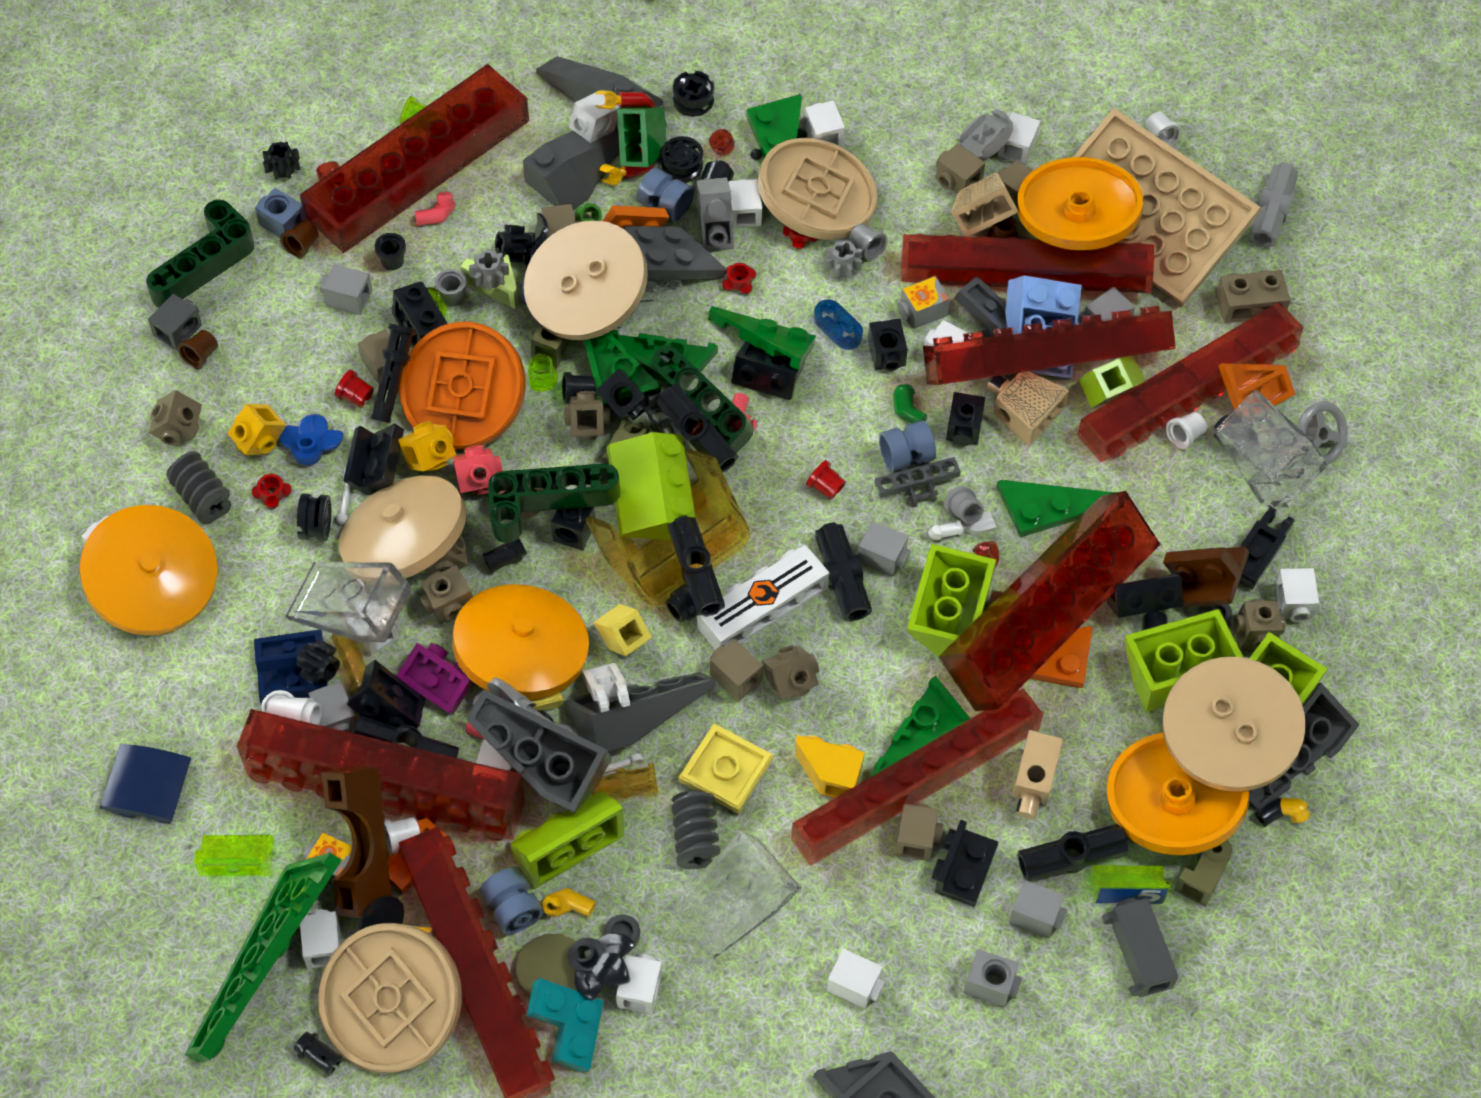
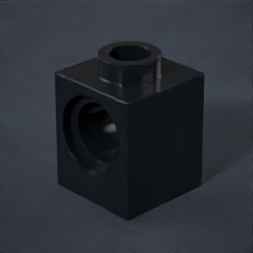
M901 319L869 322L868 343L874 370L895 371L900 367L906 366L908 349Z
M620 368L596 389L598 394L616 414L626 421L629 418L635 420L647 409L645 403L650 400L632 378ZM629 388L633 394L632 401L626 406H621L618 402V394L621 390Z
M594 507L556 510L551 521L553 541L584 551L595 527Z

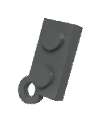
M977 276L957 293L954 299L990 332H995L996 329L1005 327L1008 330L1005 313L1006 302Z

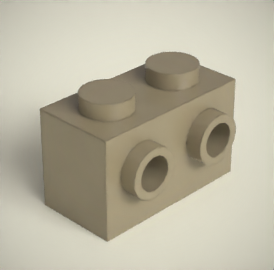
M1262 270L1256 273H1232L1221 276L1216 291L1224 323L1282 318L1286 316L1291 301L1282 270Z

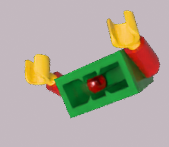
M597 91L595 94L605 96V102L603 105H595V107L609 110L613 109L616 105L620 107L617 108L621 168L603 164L599 170L610 174L607 178L601 179V181L610 185H617L623 176L627 179L648 173L653 169L656 160L661 155L662 147L666 143L667 122L665 120L664 108L655 107L654 101L643 92H619L616 95L613 91Z

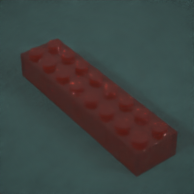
M486 64L299 194L301 204L304 205L306 219L342 253H345L528 123V98L489 64Z
M1127 491L1100 496L938 657L975 712L1000 709L1115 592V585L1123 583L1160 546V542Z
M254 709L250 710L237 743V749L246 774L258 783L267 784L270 780L282 783L288 790L300 792L302 789L315 791L318 796L324 798L322 772L355 765L378 766L384 812L393 816H401L403 813L416 816L418 820L428 818L433 824L436 821L447 823L452 829L459 832H469L470 829L483 832L487 838L501 841L504 838L514 839L525 805L522 775L520 773Z

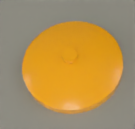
M1069 157L1048 162L1033 170L1023 180L1019 188L1017 209L1024 227L1039 240L1063 249L1092 250L1107 247L1121 241L1137 227L1142 216L1143 194L1135 178L1123 168L1097 158Z
M158 505L132 506L119 510L105 518L87 538L80 559L82 590L93 610L110 625L125 632L138 635L170 633L193 621L209 603L216 586L218 574L216 553L212 542L204 530L185 514Z
M510 584L484 590L472 597L461 608L454 623L452 648L455 659L464 674L482 689L489 691L487 685L496 677L507 682L519 693L528 697V700H536L560 693L579 677L587 659L589 636L585 623L578 612L558 595L534 586Z
M1163 732L1138 740L1124 750L1114 762L1107 781L1108 807L1115 824L1123 828L1125 835L1136 844L1162 854L1190 855L1210 850L1222 844L1239 829L1247 814L1249 805V791L1235 792L1215 789L1198 782L1184 772L1171 756Z

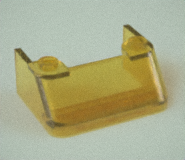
M689 449L685 454L698 479L690 484L695 517L705 547L710 553L711 565L714 569L747 544L750 531L716 458ZM592 516L585 519L607 563L643 602L652 606L661 605L670 598L671 592L685 583L682 579L681 566L672 540L652 539L638 549L631 538L620 537L615 526ZM692 564V565H690L689 567L695 569V568H700V567H702L703 565H701V564Z

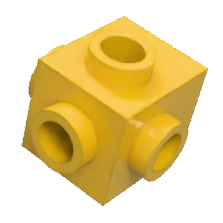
M245 404L242 411L235 417L234 424L227 434L235 442L236 448L241 453L248 456L266 455L275 448L278 438L287 425L268 404Z
M431 421L423 422L413 427L414 432L398 439L410 470L434 471L446 466V460L456 456L453 447L454 438L446 428V425L432 424Z

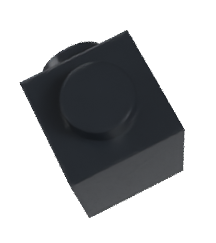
M954 392L946 440L953 441L961 446L978 445L986 397Z

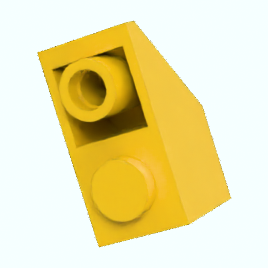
M797 735L795 756L818 793L853 802L863 768L865 752L859 751L856 747L848 744L836 745L828 743L817 736L808 735L805 737Z

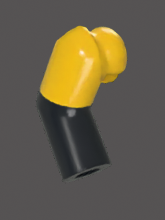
M1276 798L1255 812V817L1266 827L1282 815H1291V819L1295 823L1305 822L1309 819L1310 812L1307 809L1308 804L1301 798Z

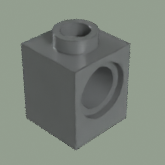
M172 294L148 318L153 336L177 351L178 345L183 340L189 339L202 326L198 307L191 300H183L175 294Z

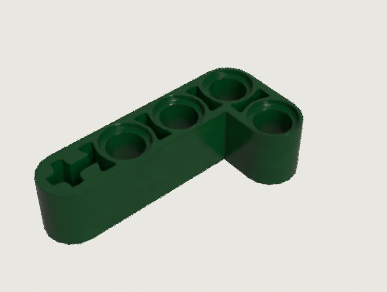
M218 199L209 202L204 208V216L209 233L148 274L146 284L155 306L160 307L172 294L181 299L186 298L254 250V239L250 224L227 201Z
M665 345L655 351L652 358L655 369L672 386L677 383L737 453L753 436L754 428L749 418L676 348ZM669 360H672L680 368L677 373L667 365ZM697 378V386L692 390H686L687 383L691 379ZM720 399L719 407L715 411H708L710 402ZM741 420L742 427L740 430L730 433L732 423ZM696 451V453L698 454V456L706 463V461H705V460L701 457V455Z
M601 463L510 470L495 473L488 483L489 511L493 535L498 541L503 543L517 540L521 536L523 529L522 512L612 505L620 497L618 470L610 464ZM570 485H576V486H578V487L575 488V489H566V488H565V487L570 486ZM535 488H543V489H544V490H542V491H540V492H533V491H532V490L535 489ZM504 490L511 491L510 493L505 495L498 494L499 492ZM506 519L512 520V522L509 524L500 523L501 521Z

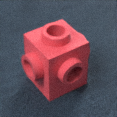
M483 445L468 447L464 449V454L452 457L460 493L473 491L475 495L488 493V483L492 475L503 471L500 457H493L491 449H484ZM476 468H483L481 472H474Z

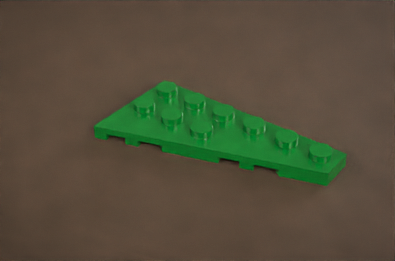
M330 852L285 866L185 1053L187 1057L201 1062L211 1060L220 1053L226 1036L277 958L282 957L287 951L291 937L342 860Z

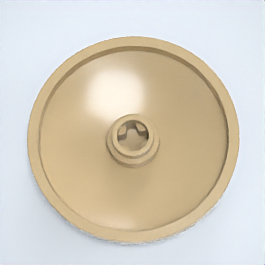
M415 476L396 481L393 485L373 493L353 511L340 534V555L352 574L368 582H393L413 576L436 563L456 543L466 522L467 511L465 502L456 487L440 477Z

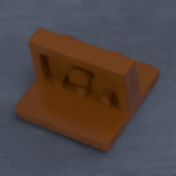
M1243 546L1166 552L1163 564L1171 574H1179L1182 578V607L1231 604L1249 551Z

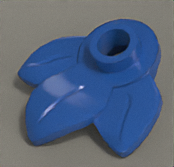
M311 414L300 420L299 426L287 425L279 440L282 446L291 449L292 456L299 464L313 465L321 459L324 451L335 449L341 444L343 432L328 430V423L324 416Z

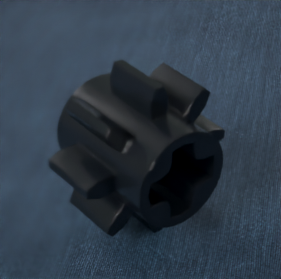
M288 142L272 143L268 151L262 152L265 173L273 172L275 180L279 177H288L290 179L294 170L301 169L299 151L297 148L291 150Z
M504 225L505 232L499 231L495 237L496 253H502L503 258L507 254L510 262L522 263L523 256L528 253L527 248L533 247L532 236L530 233L524 232V226Z
M318 640L314 642V645L311 643L306 644L300 650L296 660L297 665L303 668L299 676L312 684L314 682L321 684L322 680H331L336 675L340 665L339 659L333 656L337 648L324 641L321 643Z

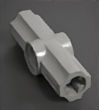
M1290 163L1274 164L1267 186L1263 188L1258 203L1261 207V213L1254 220L1249 238L1257 246L1264 248L1275 246L1282 222L1286 220L1293 199L1291 194L1299 172Z

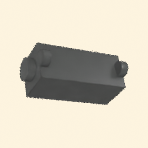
M1136 898L1125 899L1119 902L1113 911L1102 915L1104 924H1112L1134 985L1129 988L1131 996H1139L1141 998L1173 989L1179 976L1149 899L1146 898L1138 901Z

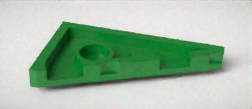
M801 94L746 109V117L764 158L776 145L797 138L802 103Z
M711 306L708 319L713 321L714 324L723 329L727 328V325L739 329V338L757 348L763 349L773 357L785 355L791 358L790 366L799 370L813 349L816 336L808 334L802 328L784 327L771 319H756L715 306Z
M619 330L610 331L650 375L668 386L672 385L655 369L652 362L653 354L661 346H673L700 372L718 353V345L714 343H708V346L704 347L687 344L686 339H667L664 336L639 333L638 337L619 335ZM672 360L667 362V365L675 373L680 370ZM691 379L687 383L686 389L694 381V379Z
M611 332L584 340L596 389L620 368L632 378L647 396L662 391L659 383L651 377ZM629 388L619 392V404L632 401L633 394ZM603 399V405H608L607 402Z
M999 480L996 485L1020 538L1125 506L1127 502L1124 493L1009 480Z
M936 676L930 679L928 688L920 701L917 700L912 707V713L904 719L893 736L892 744L883 757L880 756L875 764L874 772L869 778V782L873 787L973 730L974 722Z

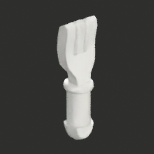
M987 511L974 524H966L961 520L943 525L937 524L929 529L928 535L933 540H941V538L954 535L962 536L964 532L972 535L996 530L997 526L994 523L991 512Z

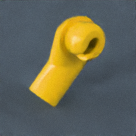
M564 888L547 895L541 906L544 913L552 917L572 910L590 917L596 906V901L572 889Z

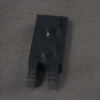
M1271 506L1260 521L1257 520L1240 545V547L1245 546L1248 549L1249 555L1239 583L1252 590L1284 544L1286 535L1295 522V519L1288 516L1282 522L1278 531L1269 527L1268 525L1273 522L1277 509Z

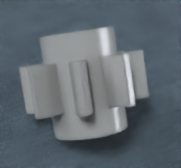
M836 240L833 249L826 248L825 269H832L835 273V278L839 276L852 278L854 270L861 271L862 249H856L851 240Z
M487 249V251L479 255H474L475 264L469 265L470 276L475 279L476 287L481 285L492 290L499 285L505 284L504 275L509 274V265L504 263L502 253L497 254Z

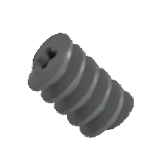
M197 451L188 452L178 458L168 468L166 476L169 483L175 487L176 492L182 496L183 501L189 505L190 510L196 514L200 522L204 524L212 523L229 512L231 508V502L228 500L230 491L228 488L223 487L221 479L216 478L215 472L209 469L208 463L202 460L200 453Z
M700 791L678 793L671 799L673 802L672 813L675 815L673 817V826L676 828L674 830V839L677 841L675 844V849L678 853L677 865L688 870L708 868L714 863L711 858L720 854V847L713 845L719 841V834L712 832L718 827L717 821L711 819L716 815V808L709 806L715 802V796L711 793Z

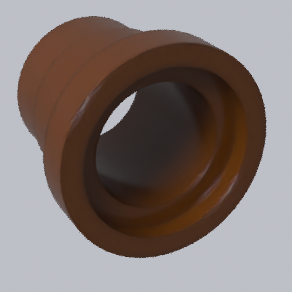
M1010 216L992 225L987 235V241L992 248L999 251H1008L1016 246L1018 234L1016 231L1017 223L1014 217Z
M302 220L292 229L285 230L280 236V242L288 253L297 258H303L308 253L309 247L319 237V232L311 222Z
M201 330L189 340H183L178 345V352L184 362L196 369H200L206 364L207 358L212 352L218 348V343L210 332Z

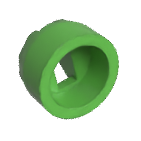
M592 203L582 204L575 211L576 221H601L602 219L600 208ZM592 212V218H583V213Z

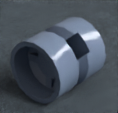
M656 167L645 175L637 192L638 203L645 207L666 208L669 220L672 222L680 220L689 209L694 197V188L679 179L673 181L670 174Z
M924 420L907 424L904 431L900 428H893L879 434L881 454L891 473L909 468L911 462L921 465L936 459L934 438L929 425Z
M509 867L493 874L480 887V893L489 909L495 910L493 913L494 919L501 932L505 935L516 934L535 924L544 913L535 894L527 893L530 888L529 883L518 867Z

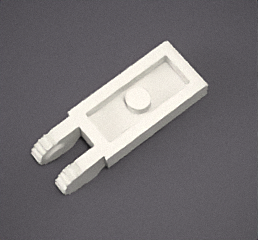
M616 663L582 670L585 685L594 702L597 701L601 713L609 711V702L619 700L622 707L630 706L626 681Z

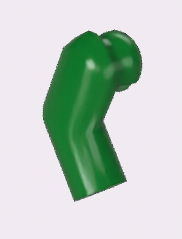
M909 384L897 386L893 392L895 413L909 423L921 420L926 421L928 415L914 407V388Z

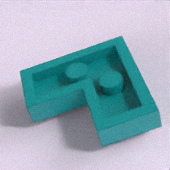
M539 978L533 982L526 1016L558 1027L551 1062L578 1072L585 1073L590 1071L604 1001L598 998L591 1000L578 991Z

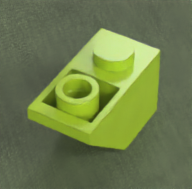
M1133 355L1118 358L1093 369L1078 379L1091 408L1146 384Z

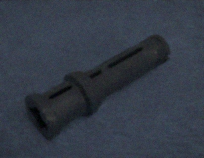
M389 323L388 326L391 331L387 348L382 350V358L385 359L371 415V419L391 423L403 367L411 359L408 353L412 337L417 334L416 329Z

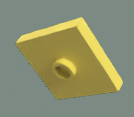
M714 723L680 774L679 783L694 791L713 794L716 803L739 814L771 765L774 755Z

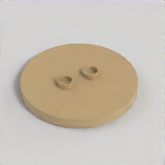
M796 138L784 141L767 153L759 169L758 189L764 204L781 223L800 234L825 240L847 238L858 224L863 223L867 225L875 212L878 193L875 181L869 170L853 154L833 143L813 138Z
M583 221L564 227L541 244L528 264L524 278V296L527 307L536 321L555 336L570 340H586L604 335L625 322L639 305L647 284L646 259L635 239L626 230L615 224L604 221Z
M1220 657L1194 666L1174 684L1164 706L1163 734L1171 756L1179 767L1193 779L1219 790L1249 791L1274 782L1293 765L1301 750L1305 735V715L1298 694L1292 685L1276 670L1248 658Z
M383 923L366 927L342 942L325 966L318 992L321 1023L334 1048L354 1065L381 1073L410 1070L433 1058L445 1046L454 1032L462 1003L459 973L446 948L427 932L413 926L396 923Z

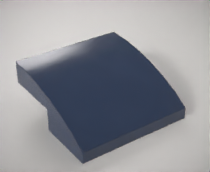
M322 629L254 639L255 664L258 672V691L261 705L264 698L273 691H287L294 698H310L309 692L329 686L328 681L322 680L321 684L316 682L312 684L300 677L299 675L303 668L299 667L296 663L300 650L306 644L311 643L314 645L316 640L321 643L324 641Z
M120 744L99 809L129 818L139 815L161 823L171 824L191 757L151 747Z

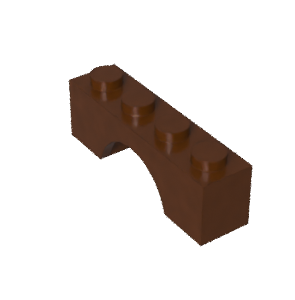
M355 765L322 772L325 808L339 813L345 819L352 836V850L349 861L342 872L333 879L336 914L340 916L362 917L365 909L372 901L381 896L392 895L388 867L389 854L386 847L384 827L385 816L381 797V779L378 766Z

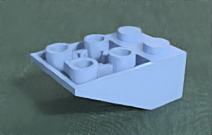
M1021 276L1008 280L1005 313L1011 345H1009L1010 352L1013 354L1012 370H1027L1034 374L1072 379L1082 285L1030 276Z

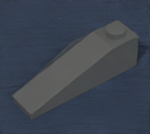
M559 56L554 57L536 69V74L576 101L599 90L613 91L616 95L619 92H643L654 101L655 107L663 105V99L623 75Z
M615 127L613 132L592 143H589L575 131L545 143L523 160L525 182L552 205L572 204L574 211L590 198L594 192L593 189L606 174L599 170L603 164L610 165L613 159L620 153L618 128Z
M699 672L661 679L657 681V688L654 689L652 686L630 685L627 686L630 706L622 707L619 700L609 702V711L602 713L599 710L597 701L594 702L591 694L564 701V706L578 736L607 749L611 756L618 753V749L630 746L715 687L716 681L714 678Z
M1318 683L1303 704L1305 735L1301 750L1293 765L1274 782L1258 789L1249 790V804L1256 810H1260L1291 788V779L1299 773L1303 772L1308 776L1316 770L1314 762L1326 754L1331 758L1337 754L1358 728L1359 724L1322 683Z
M484 689L466 719L544 799L574 814L596 790L611 761L607 749Z

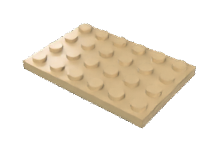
M1115 108L1111 110L1073 156L1097 158L1111 162L1126 170L1138 182L1143 194L1142 216L1137 227L1121 241L1101 249L1182 306L1187 303L1261 213L1259 205Z

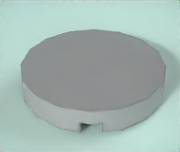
M993 110L991 111L993 115L986 117L983 114L973 120L961 134L959 139L962 142L961 146L982 161L999 151L1009 140L1013 131V122L1004 111Z

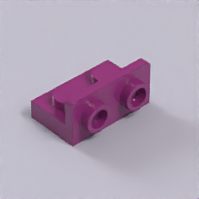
M433 642L429 646L416 643L398 672L397 677L446 712L454 714L472 685L478 687V685L464 674L457 662L454 663L446 657L449 653L447 650Z

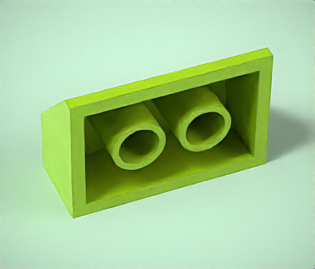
M652 432L607 446L609 464L618 470L620 479V497L615 502L620 537L671 540L668 524L682 516L695 517L682 435Z
M931 543L906 632L936 656L970 664L993 579L996 559Z
M1219 609L1124 636L1133 686L1146 712L1163 708L1174 684L1194 666L1220 657L1244 658Z
M1268 632L1249 658L1261 662L1280 673L1292 685L1298 694L1302 706L1328 671V668Z
M602 790L594 795L591 794L575 814L568 810L563 813L556 812L549 816L543 825L534 830L528 829L518 834L514 841L510 843L512 857L533 889H536L625 836L623 808L619 802Z

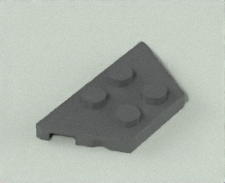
M625 226L624 228L635 239L645 256L648 272L647 279L723 278L726 272V268L681 227Z
M892 1051L875 1055L870 1060L859 1059L847 1062L846 1066L830 1070L823 1068L814 1073V1079L832 1098H935Z

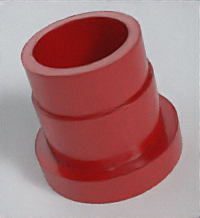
M350 369L339 381L334 396L339 400L344 398L350 403L363 408L365 401L371 398L374 388L357 377V372Z
M824 460L814 470L806 482V486L810 489H817L830 500L846 484V481L831 468V463L827 460Z

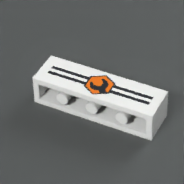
M806 545L797 550H789L780 558V561L770 567H762L750 580L743 584L738 583L732 586L726 595L723 596L725 608L712 616L698 615L697 628L715 650L722 645L727 646L734 639L741 644L827 589L829 571Z

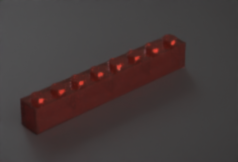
M924 234L903 235L901 281L918 283L936 276L940 284L967 285L977 276L987 286L1008 287V280L1021 276H1030L1082 285L1081 290L1107 292L1115 287L1119 292H1152L1154 244L1139 242L1115 243L1092 250H1070L1052 246L1039 239Z
M1278 302L1085 416L1080 421L1077 436L1100 462L1109 457L1116 459L1126 451L1129 445L1134 442L1138 444L1143 443L1159 427L1165 429L1168 421L1184 412L1190 414L1196 411L1201 406L1202 401L1209 397L1215 399L1222 395L1226 390V386L1218 367L1219 364H1272L1277 356L1282 353L1289 355L1298 348L1304 327Z
M1159 305L1140 307L1141 313L1131 314L1130 309L1112 311V317L1105 319L1101 318V314L1082 316V322L1072 323V318L1053 320V326L1043 328L1042 323L1024 324L1023 331L1013 332L1012 327L993 329L994 335L984 337L982 331L964 333V339L953 341L952 336L933 338V344L923 345L927 384L942 385L1176 349L1172 311H1160Z
M1020 689L792 823L791 840L811 867L902 813L904 804L919 803L1027 739L1029 730L1039 732L1043 718L1042 711L1025 689Z
M439 826L398 842L400 855L429 923L433 927L435 937L446 948L456 965L461 981L462 1000L504 1098H543L550 1095V1082L555 1081L553 1071L547 1060L540 1061L536 1051L537 1048L541 1047L534 1028H526L521 1016L526 1014V1010L519 994L512 996L507 984L512 982V978L505 962L498 963L493 951L498 950L497 943L490 929L487 931L483 930L479 919L484 918V914L478 899L473 898L470 900L466 888L470 886V882L464 867L457 868L452 857L457 855L451 837L449 835L443 837Z

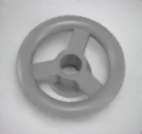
M1327 401L1314 403L1305 410L1298 422L1296 441L1298 449L1306 461L1313 465L1323 466L1330 464L1339 457L1345 447L1348 435L1347 422L1343 412L1338 406ZM1323 411H1327L1334 416L1338 432L1331 431L1330 427L1326 425ZM1328 440L1336 442L1328 454L1324 456L1315 455V452L1322 443H1326Z

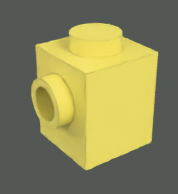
M618 604L593 622L607 648L623 656L636 651L642 644L652 638L637 609Z

